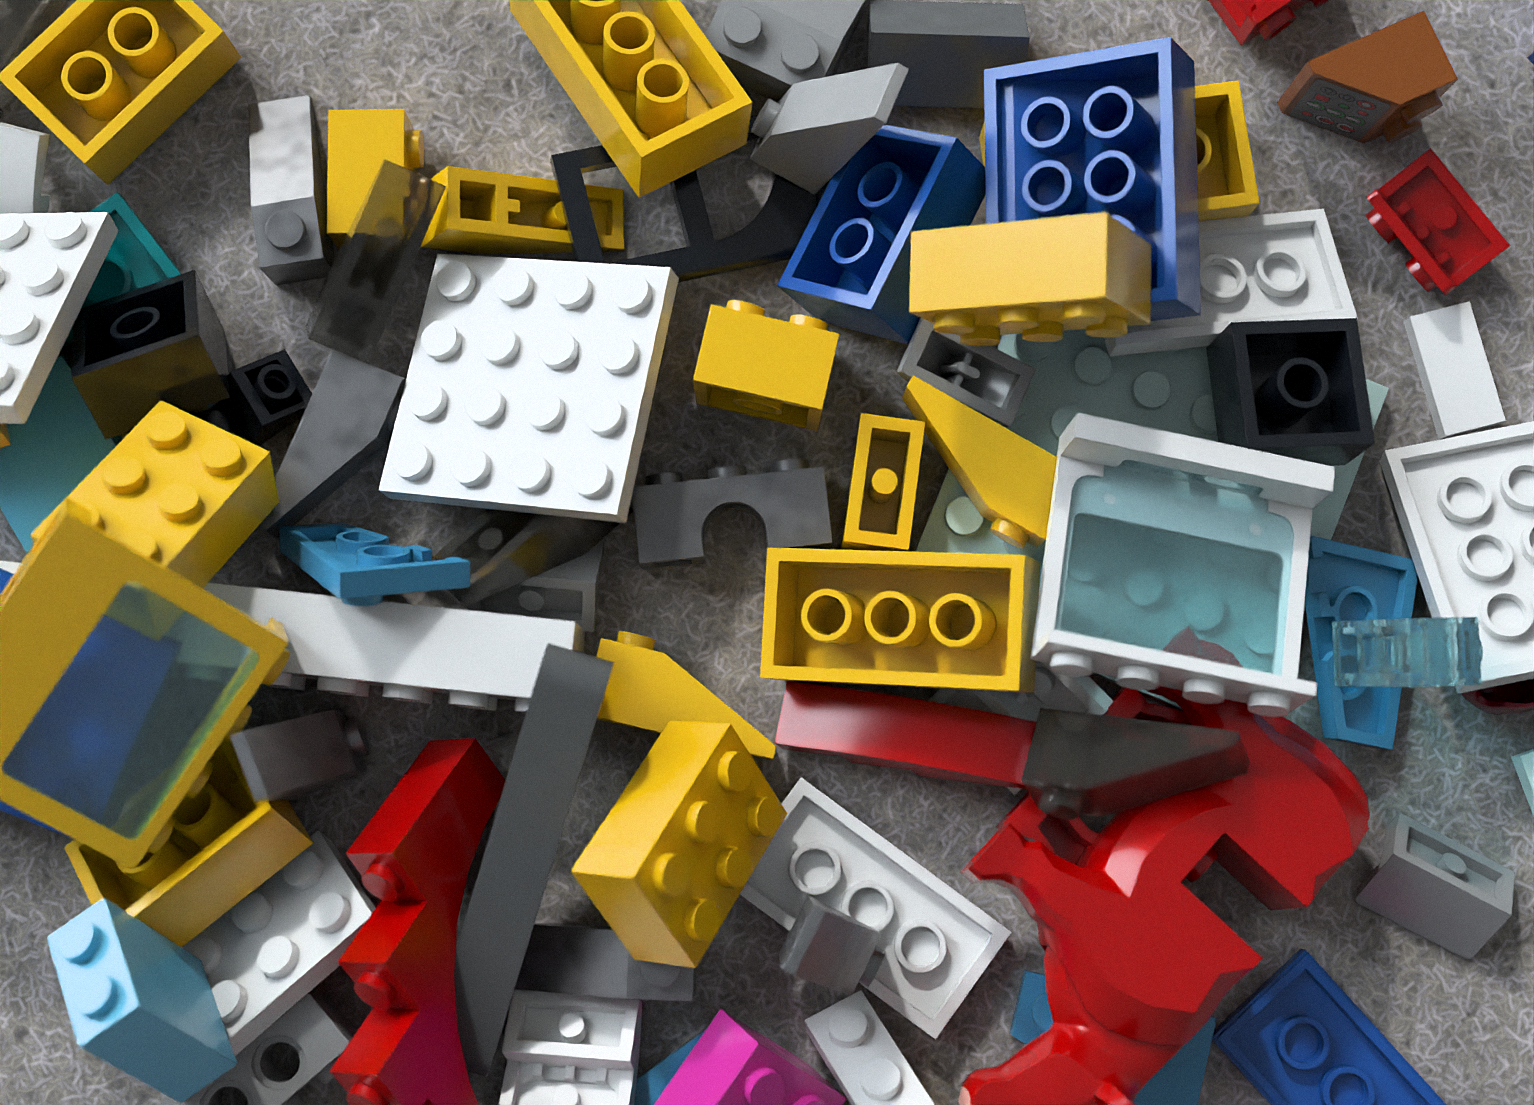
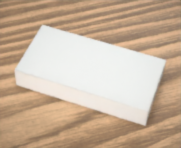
M1470 301L1410 316L1403 321L1438 440L1491 427L1506 421Z

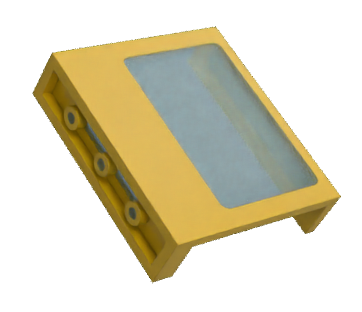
M66 497L0 594V800L134 870L147 851L156 854L163 847L175 825L176 818L171 815L184 796L187 795L194 798L204 787L214 766V763L209 759L222 740L225 739L232 742L230 736L242 731L252 711V707L248 705V702L260 684L264 683L270 686L281 674L290 656V651L286 649L289 641L283 624L272 617L266 626L94 526L91 521V511Z

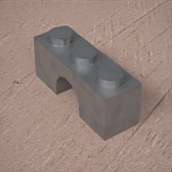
M799 458L771 463L772 472L746 474V466L731 465L709 469V479L683 481V474L680 472L657 473L646 476L645 486H635L632 492L639 564L642 570L705 563L703 548L705 529L715 516L730 510L747 512L760 522L765 532L767 548L831 549L833 542L824 466L810 468L808 459Z

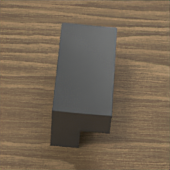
M869 0L867 69L893 63H899L909 69L893 106L984 109V70L1027 62L1030 36L1024 4Z

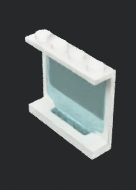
M1077 413L1059 438L1031 660L1051 663L1050 669L1053 672L1065 676L1085 677L1095 672L1117 677V684L1129 689L1153 690L1159 685L1183 690L1182 696L1194 702L1220 703L1224 699L1248 703V710L1258 715L1271 717L1288 715L1292 710L1316 696L1317 683L1298 679L1312 510L1333 492L1335 467Z

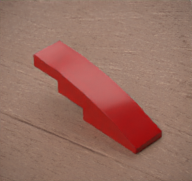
M787 682L774 744L784 750L841 756L849 762L856 764L911 770L921 777L1042 791L1052 727L1049 724L920 699Z

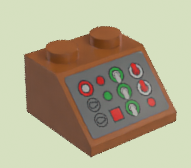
M1422 11L1309 60L1277 101V104L1285 115L1361 143H1366L1382 135L1385 136L1388 143H1391L1421 128L1423 124L1420 119L1443 106L1440 97L1458 78L1425 12Z

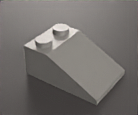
M721 0L705 36L743 88L778 102L794 83L833 76L869 4V0Z

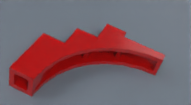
M476 738L430 740L346 852L347 857L362 875V883L365 888L381 899L378 906L338 960V963L355 983L354 990L365 1003L373 1007L330 1070V1073L348 1093L346 1100L349 1105H479L468 1078L457 1026L454 985L457 923L469 868L485 825L501 799L506 780Z

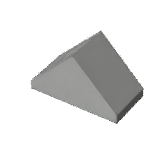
M920 318L896 372L908 383L914 375L1004 427H1011L1036 369L992 346L961 344L960 336L934 331L933 323Z

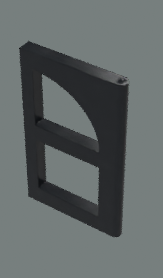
M758 115L750 116L747 141L759 139V136L751 132ZM603 145L551 155L550 163L554 179L556 180L575 261L605 263L582 173L617 166ZM694 170L670 182L687 247L606 264L671 267L679 278L678 283L790 260L818 206L816 195L773 172L769 196L759 214L742 230L727 238L714 241L697 172Z

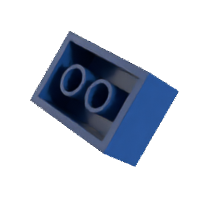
M884 125L831 178L777 286L814 318L829 324L909 344L920 320V317L909 312L911 232L970 226L986 195L985 167L957 137Z

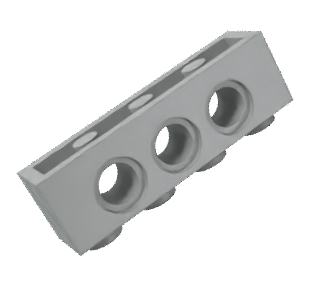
M318 984L235 1056L237 1065L183 1103L179 1104L167 1097L159 1105H222V1094L227 1086L240 1089L245 1094L248 1105H304L305 1102L298 1093L316 1077L324 1086L335 1078L330 1073V1070L357 1030ZM277 1042L288 1043L297 1050L300 1057V1066L296 1075H284L275 1068L272 1061V1052Z

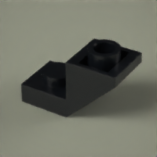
M284 349L230 371L228 374L230 398L219 401L208 410L198 413H187L252 444L261 446L303 416L312 392Z

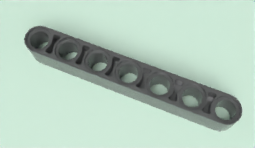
M551 643L547 644L455 952L454 985L457 1026L467 1072L488 1077L614 664V662Z

